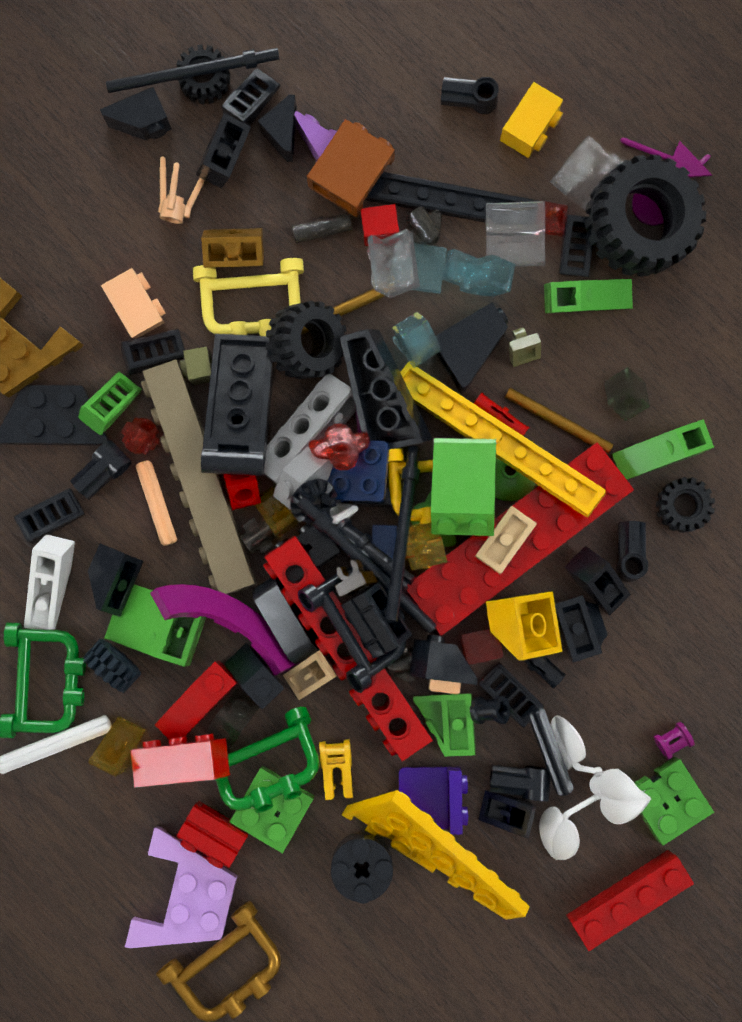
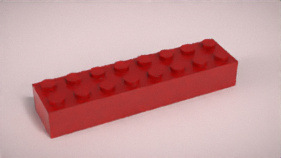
M598 442L567 464L606 490V495L588 518L538 486L512 505L537 524L501 574H498L475 557L489 536L473 535L419 575L412 585H407L409 587L406 590L407 594L437 624L434 630L439 636L445 634L486 603V601L490 600L634 491V488ZM508 509L501 515H499L497 518H495L494 529L498 525L500 520L503 518V516L506 514Z

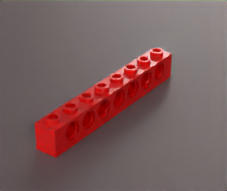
M295 535L266 554L265 559L267 562L263 566L273 580L277 577L284 586L280 590L290 606L296 603L302 612L298 615L299 620L307 631L313 628L319 637L315 640L316 645L324 656L327 654L331 655L335 661L332 668L338 678L343 681L347 679L346 672L357 664L351 655L344 657L338 654V646L343 641L336 629L330 632L321 629L320 623L323 618L327 617L322 606L313 612H309L303 607L298 598V591L308 584L317 587L326 580ZM289 566H300L304 571L303 577L298 581H290L285 574ZM333 591L329 593L369 662L371 663L377 658L374 659L369 650L365 649L362 645L361 637L354 626L347 621L345 612L341 607L342 604ZM383 669L371 678L372 685L362 693H358L354 689L348 692L358 707L362 704L365 705L370 713L365 716L375 732L381 729L386 737L382 742L393 757L398 754L403 762L433 740L386 669ZM382 692L388 695L387 702L384 705L375 706L372 704V698L375 694ZM394 718H402L404 720V726L398 731L390 730L389 723Z

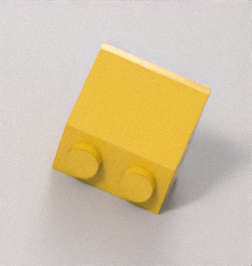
M553 591L486 601L490 632L519 661L563 652Z

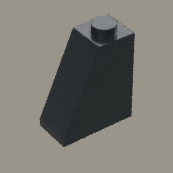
M493 302L431 339L430 345L460 394L468 389L507 331L508 318L501 308L497 309Z

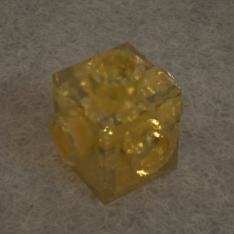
M431 522L415 524L409 529L406 559H409L411 570L426 569L433 565L447 562L442 536L431 533Z

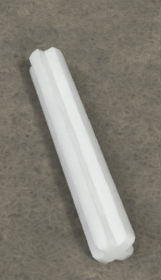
M103 715L0 756V773L5 774L107 734L112 730L111 722L106 715Z

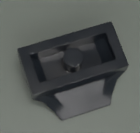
M583 595L556 603L555 608L559 631L571 662L574 663L602 654L601 645L608 634L598 604L585 601Z

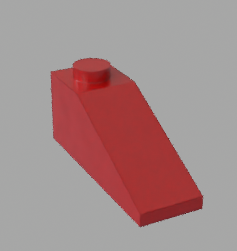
M220 660L215 661L157 721L155 726L168 739L186 737L238 685V682Z

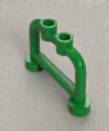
M7 622L4 629V644L6 647H18L15 714L3 713L0 717V738H14L16 732L57 733L64 731L70 727L75 719L76 706H83L85 698L84 688H77L78 676H84L86 672V663L83 658H79L77 641L74 636L66 631L22 629L21 623ZM31 641L61 642L66 646L67 657L64 664L66 677L63 691L64 714L59 720H27Z
M296 707L285 714V720L288 725L287 729L228 754L229 767L298 737L307 759L305 770L296 775L289 774L283 776L277 783L271 786L256 788L243 798L234 796L228 776L215 779L220 796L227 807L237 811L254 807L256 813H262L273 807L271 799L283 794L284 800H292L302 794L300 786L305 785L315 777L320 765L318 753L307 726L311 722V717L306 707Z

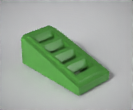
M118 372L81 407L78 417L92 430L102 435L141 393L142 389L121 372ZM118 385L121 389L128 393V395H123L120 391H118L115 388V386ZM110 394V395L113 396L116 400H118L120 403H119V404L116 403L113 399H111V398H110L109 396H107V395ZM100 402L104 404L107 408H109L111 411L109 412L105 408H103L100 405Z

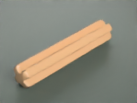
M149 460L142 461L136 464V470L160 543L163 546L171 545L177 542V537L153 464Z

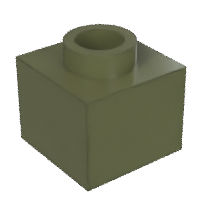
M207 346L183 351L185 360L180 361L183 377L188 378L193 386L210 383L212 357Z

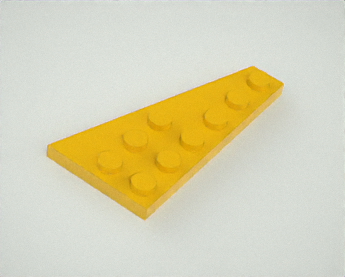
M395 790L347 805L343 811L342 816L350 821L353 817L367 824L365 829L367 832L374 836L378 834L392 840V848L432 873L435 869H438L449 876L447 883L455 888L460 886L474 892V900L504 919L526 917L530 906L520 898V894L514 889L507 887L499 880V876L494 871L482 865L477 860L475 854L465 850L458 844L452 834L442 830L433 822V818L429 814L418 809L403 792Z

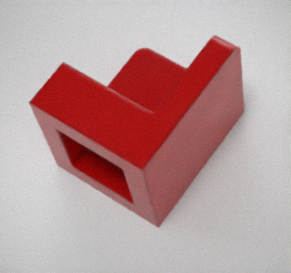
M395 204L361 209L365 246L399 242V226Z

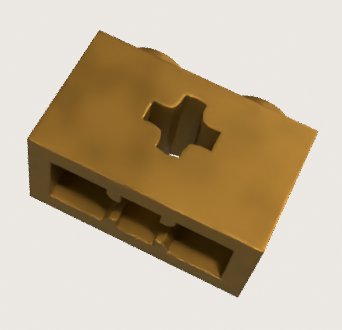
M262 228L212 229L203 231L201 241L204 268L263 266Z

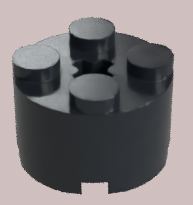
M355 833L348 835L337 845L331 863V877L333 884L340 894L351 901L364 904L377 899L388 889L393 877L392 855L387 844L377 835ZM365 861L368 863V871H357V862L359 864H363Z

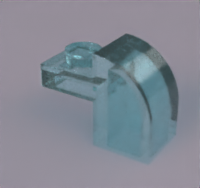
M453 249L447 252L442 280L460 286V291L482 296L501 295L511 291L515 263L493 254L478 259Z
M418 312L392 327L395 336L392 337L393 342L407 356L411 366L414 368L441 351L439 342L428 320Z

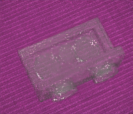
M405 229L384 239H380L374 236V234L368 237L369 248L367 253L371 261V283L375 291L392 298L420 287L412 232Z

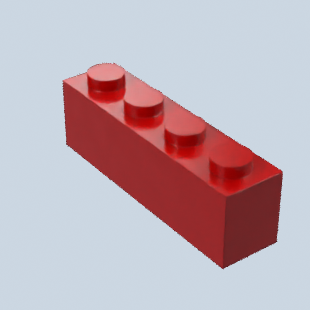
M667 850L566 914L587 950L590 951L692 886L694 882L679 858Z

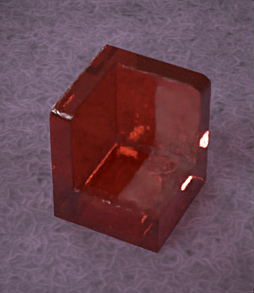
M490 629L460 635L464 658L469 665L503 657L501 642L490 632Z

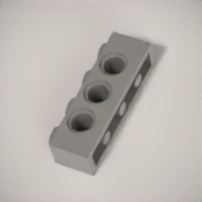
M326 374L316 384L309 396L297 407L294 414L278 430L277 434L267 445L264 475L277 485L282 469L311 442L317 441L324 447L328 446L356 412L352 388L332 374Z

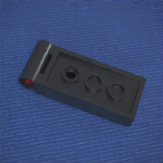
M215 333L201 454L202 473L264 476L275 363L271 362L269 358L272 353L271 349H266V343H269V338L266 336ZM236 421H242L241 424H234Z

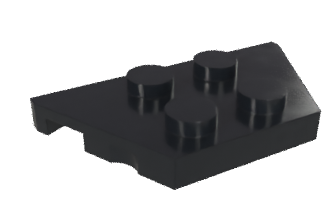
M82 385L25 386L20 390L0 427V445L101 446L109 438L105 432L99 435L79 419L81 407L90 399Z

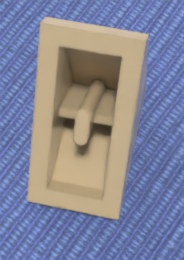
M320 650L283 675L298 700H301L337 676L327 656H324Z

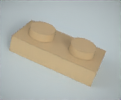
M511 506L495 527L494 536L488 537L475 557L498 574H501L537 523Z

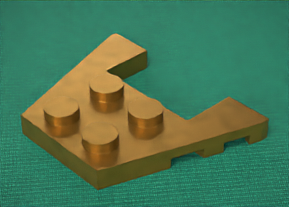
M0 278V392L9 398L39 378V373L51 365L55 367L62 362L64 356L72 351L77 352L80 350L83 344L65 329L59 327L40 350L4 320L22 295Z

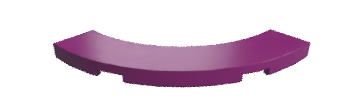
M185 584L158 587L150 593L164 620L203 616L214 619V623L226 627L234 633L240 632L252 642L251 646L264 659L275 676L298 665L292 663L285 655L266 620L249 606L227 594L202 586Z

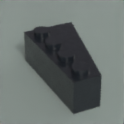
M366 329L340 336L363 440L385 441L389 444L390 449L433 440L380 330Z

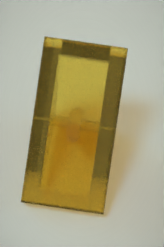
M275 484L260 495L261 503L255 506L273 533L280 538L302 521L299 522L291 510L273 496L277 486Z
M119 716L90 757L88 763L115 777L124 773L131 761V750L137 749L145 729Z

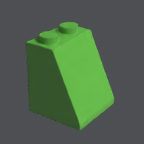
M434 438L431 533L438 535L494 536L496 439Z

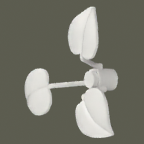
M556 715L553 717L550 725L567 770L573 766L575 770L594 774L590 780V789L594 794L593 796L565 811L564 814L557 807H549L543 812L540 819L539 830L545 849L555 860H566L576 854L580 843L576 826L568 820L572 814L601 799L600 808L604 817L611 823L623 824L636 818L648 805L651 797L641 791L630 777L619 769L602 771L601 767L593 768L580 765L578 762L582 761L586 755L583 740L566 719Z

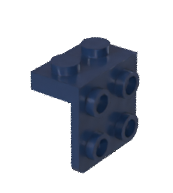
M331 440L330 451L337 456L328 482L332 484L338 494L335 498L336 503L349 504V501L383 502L385 500L390 449L388 443L385 441Z

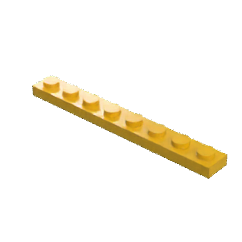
M408 362L400 372L415 404L468 439H496V458L588 518L606 495L605 489L414 364Z

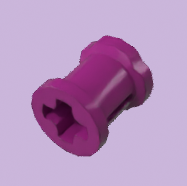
M680 721L676 723L675 728L665 734L653 736L657 747L668 761L672 759L674 753L687 746L690 748L695 746L691 734ZM677 737L679 738L678 741L674 742L673 744H669V742Z

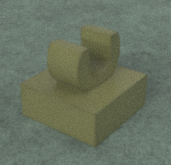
M524 327L512 331L514 339L509 342V358L513 367L541 358V340L537 333L527 336Z

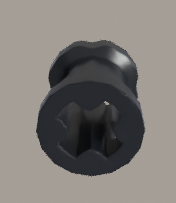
M482 696L474 697L470 706V715L476 724H483L485 721L506 724L510 717V704L504 696H498L495 699H484Z

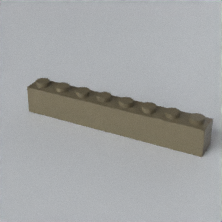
M173 360L144 370L145 380L141 382L146 397H151L155 408L151 409V414L157 426L161 425L164 435L160 436L161 443L165 452H170L174 463L170 464V469L175 481L180 480L183 491L179 492L185 509L190 508L193 519L189 520L191 530L194 536L199 535L203 545L199 548L201 559L204 565L209 563L213 574L208 576L211 588L231 595L256 586L257 582L219 474L201 472L204 430L186 378L182 375L181 365L177 360Z

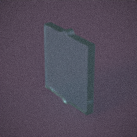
M397 241L394 260H391L390 264L393 267L390 285L403 289L440 294L443 275L447 272V268L444 267L447 248Z

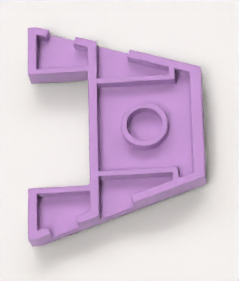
M156 826L153 831L148 855L178 862L164 924L133 917L125 948L221 940L224 935L237 875L225 867L220 869L213 866L206 860V855L203 856L199 852L193 853L180 845L181 839L178 840L167 833V830Z

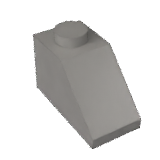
M311 442L282 469L273 496L290 509L291 498L302 484L314 479L328 481L337 455L319 442ZM317 498V500L313 503L314 505L317 504V503H318V504L320 503V500H319L318 498Z

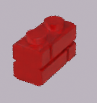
M198 801L193 806L176 837L182 840L180 843L182 847L193 853H196L197 850L208 856L206 860L210 864L222 869L223 866L230 868L249 834L231 824V819Z

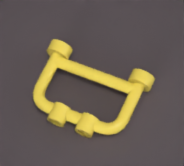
M287 258L281 260V273L230 278H217L216 267L204 268L203 265L194 267L193 279L195 282L200 283L202 318L206 328L213 334L248 335L259 333V336H266V331L272 329L269 325L271 319H262L258 322L236 321L229 324L217 323L214 319L212 291L288 285L289 306L299 304L301 301L298 275L304 273L303 259Z

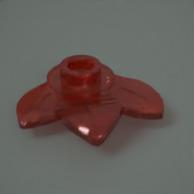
M337 423L327 428L324 439L310 441L309 449L316 458L329 460L335 469L349 470L356 465L359 453L368 448L370 439L366 432L353 434L347 425Z

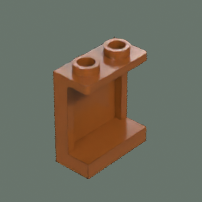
M345 119L307 175L308 187L353 216L358 217L363 208V201L387 165H392L394 162L395 149L386 139L381 137L377 139L369 134L368 130L360 123H351Z

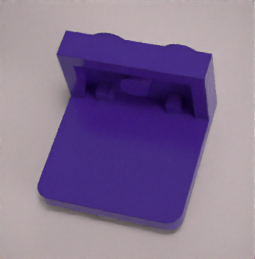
M402 767L399 770V792L406 794L418 809L429 814L433 818V822L441 829H448L452 835L463 834V826H468V807L462 806V794L468 793L467 775H462L460 767Z

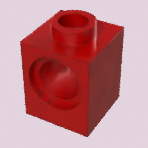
M223 474L232 510L261 503L256 476Z

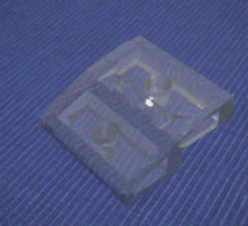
M587 136L550 182L564 195L586 210V205L591 200L590 194L599 184V181L623 161L615 153L609 155L590 136Z
M545 201L486 203L487 268L545 266Z

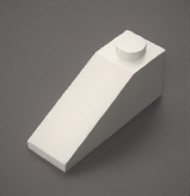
M46 534L32 549L24 628L56 629L72 568L75 541Z

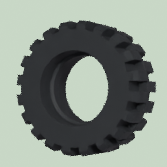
M651 154L647 158L644 155L634 156L630 161L625 160L599 181V184L591 192V200L587 203L585 210L586 214L590 215L585 220L586 230H591L592 235L588 239L591 246L596 244L599 249L596 254L601 260L606 257L610 261L608 266L616 270L621 267L623 268V274L632 276L637 273L639 277L660 273L686 258V255L696 248L697 240L702 238L704 227L700 225L706 222V211L702 210V206L706 204L703 194L699 195L697 188L700 187L697 181H692L687 176L690 172L684 167L680 169L676 167L677 162L670 158L661 161L662 157L660 155ZM637 193L645 195L652 199L661 210L664 219V231L659 241L649 240L640 236L629 224L625 212L628 194Z

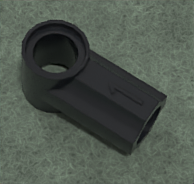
M444 77L441 105L474 108L480 114H489L496 109L499 86L491 77H481L477 81ZM482 93H488L491 95V97L484 99L481 98L479 95Z
M108 440L98 447L92 455V460L70 482L86 499L90 500L111 479L121 476L131 466L132 461L112 440Z
M619 522L616 572L623 581L635 582L647 573L649 567L646 559V522ZM627 560L637 563L639 568L637 575L627 572L625 567Z
M492 764L489 781L490 792L521 795L524 799L534 801H549L551 778L547 768L536 766L518 768Z

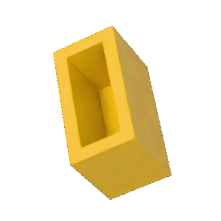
M533 82L503 127L500 141L527 158L531 156L534 150L539 152L547 140L546 131L549 127L554 129L563 115V112L560 111L563 99Z

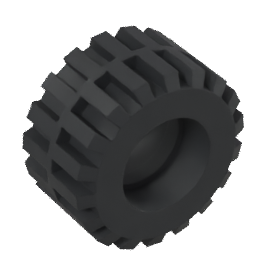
M307 301L284 307L283 310H279L275 314L277 318L270 320L269 325L272 329L266 331V337L269 338V343H266V349H271L272 354L269 356L271 362L276 361V368L280 372L285 371V376L295 377V379L322 377L335 371L334 368L342 364L340 357H344L340 336H343L347 329L345 325L340 323L342 320L341 316L333 314L334 308L325 306V303L320 301ZM304 326L309 330L313 339V348L310 355L306 353L301 343V332Z

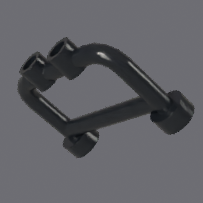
M353 567L346 568L347 573L351 575ZM335 574L317 587L312 584L303 587L298 591V598L303 607L309 612H313L322 606L357 664L346 672L347 680L355 691L362 693L372 685L371 678L395 662L403 654L406 641L370 663L329 593L336 589L335 585L343 581ZM399 608V614L405 621L404 613Z

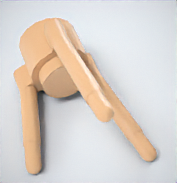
M162 156L160 157V204L158 209L160 219L170 223L182 224L183 218H190L191 208L205 180L199 178L185 205L184 198L176 195L180 166L176 162L173 166L170 192L166 198V158Z

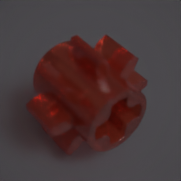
M135 417L132 423L127 421L121 431L125 435L122 439L125 447L135 454L143 453L146 455L149 449L154 450L160 441L156 437L159 430L147 418L138 419Z

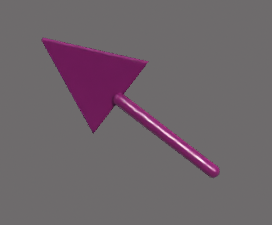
M621 138L620 140L621 143L648 154L660 155L661 159L666 160L670 158L676 161V167L679 169L684 167L690 172L687 175L689 178L712 176L681 141H679L674 155L671 156L627 138Z

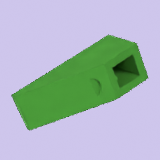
M632 279L564 281L544 284L545 314L633 309Z
M704 419L612 453L611 456L616 467L628 480L703 454L714 448Z

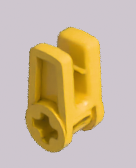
M345 739L344 743L326 744V741L319 742L325 800L334 799L336 784H334L333 769L336 767L340 768L342 772L341 785H343L344 797L353 798L350 739Z

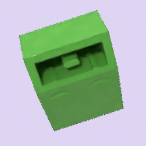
M134 584L121 616L112 614L105 639L183 667L190 666L206 617H180L164 620L150 594L153 590Z

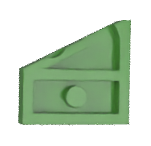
M472 693L413 696L415 705L421 711L426 720L425 723L431 733L434 734L438 741L437 744L445 757L476 755L474 721L470 715V706L473 699Z

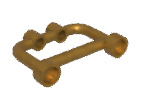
M251 901L240 906L231 915V918L238 927L193 962L183 968L177 958H174L156 973V976L163 985L171 983L190 1011L200 1020L206 1022L216 1021L226 1014L231 1019L236 1018L247 1007L243 1001L252 994L257 1000L263 997L271 989L268 982L279 971L281 955L276 945L254 917L258 910ZM251 933L268 956V966L261 972L255 973L238 990L228 994L216 1007H204L186 982Z

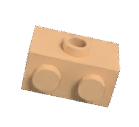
M133 268L101 285L132 339H137L165 323L161 316L166 313L158 299L151 300L146 290L151 287L142 272L136 274Z

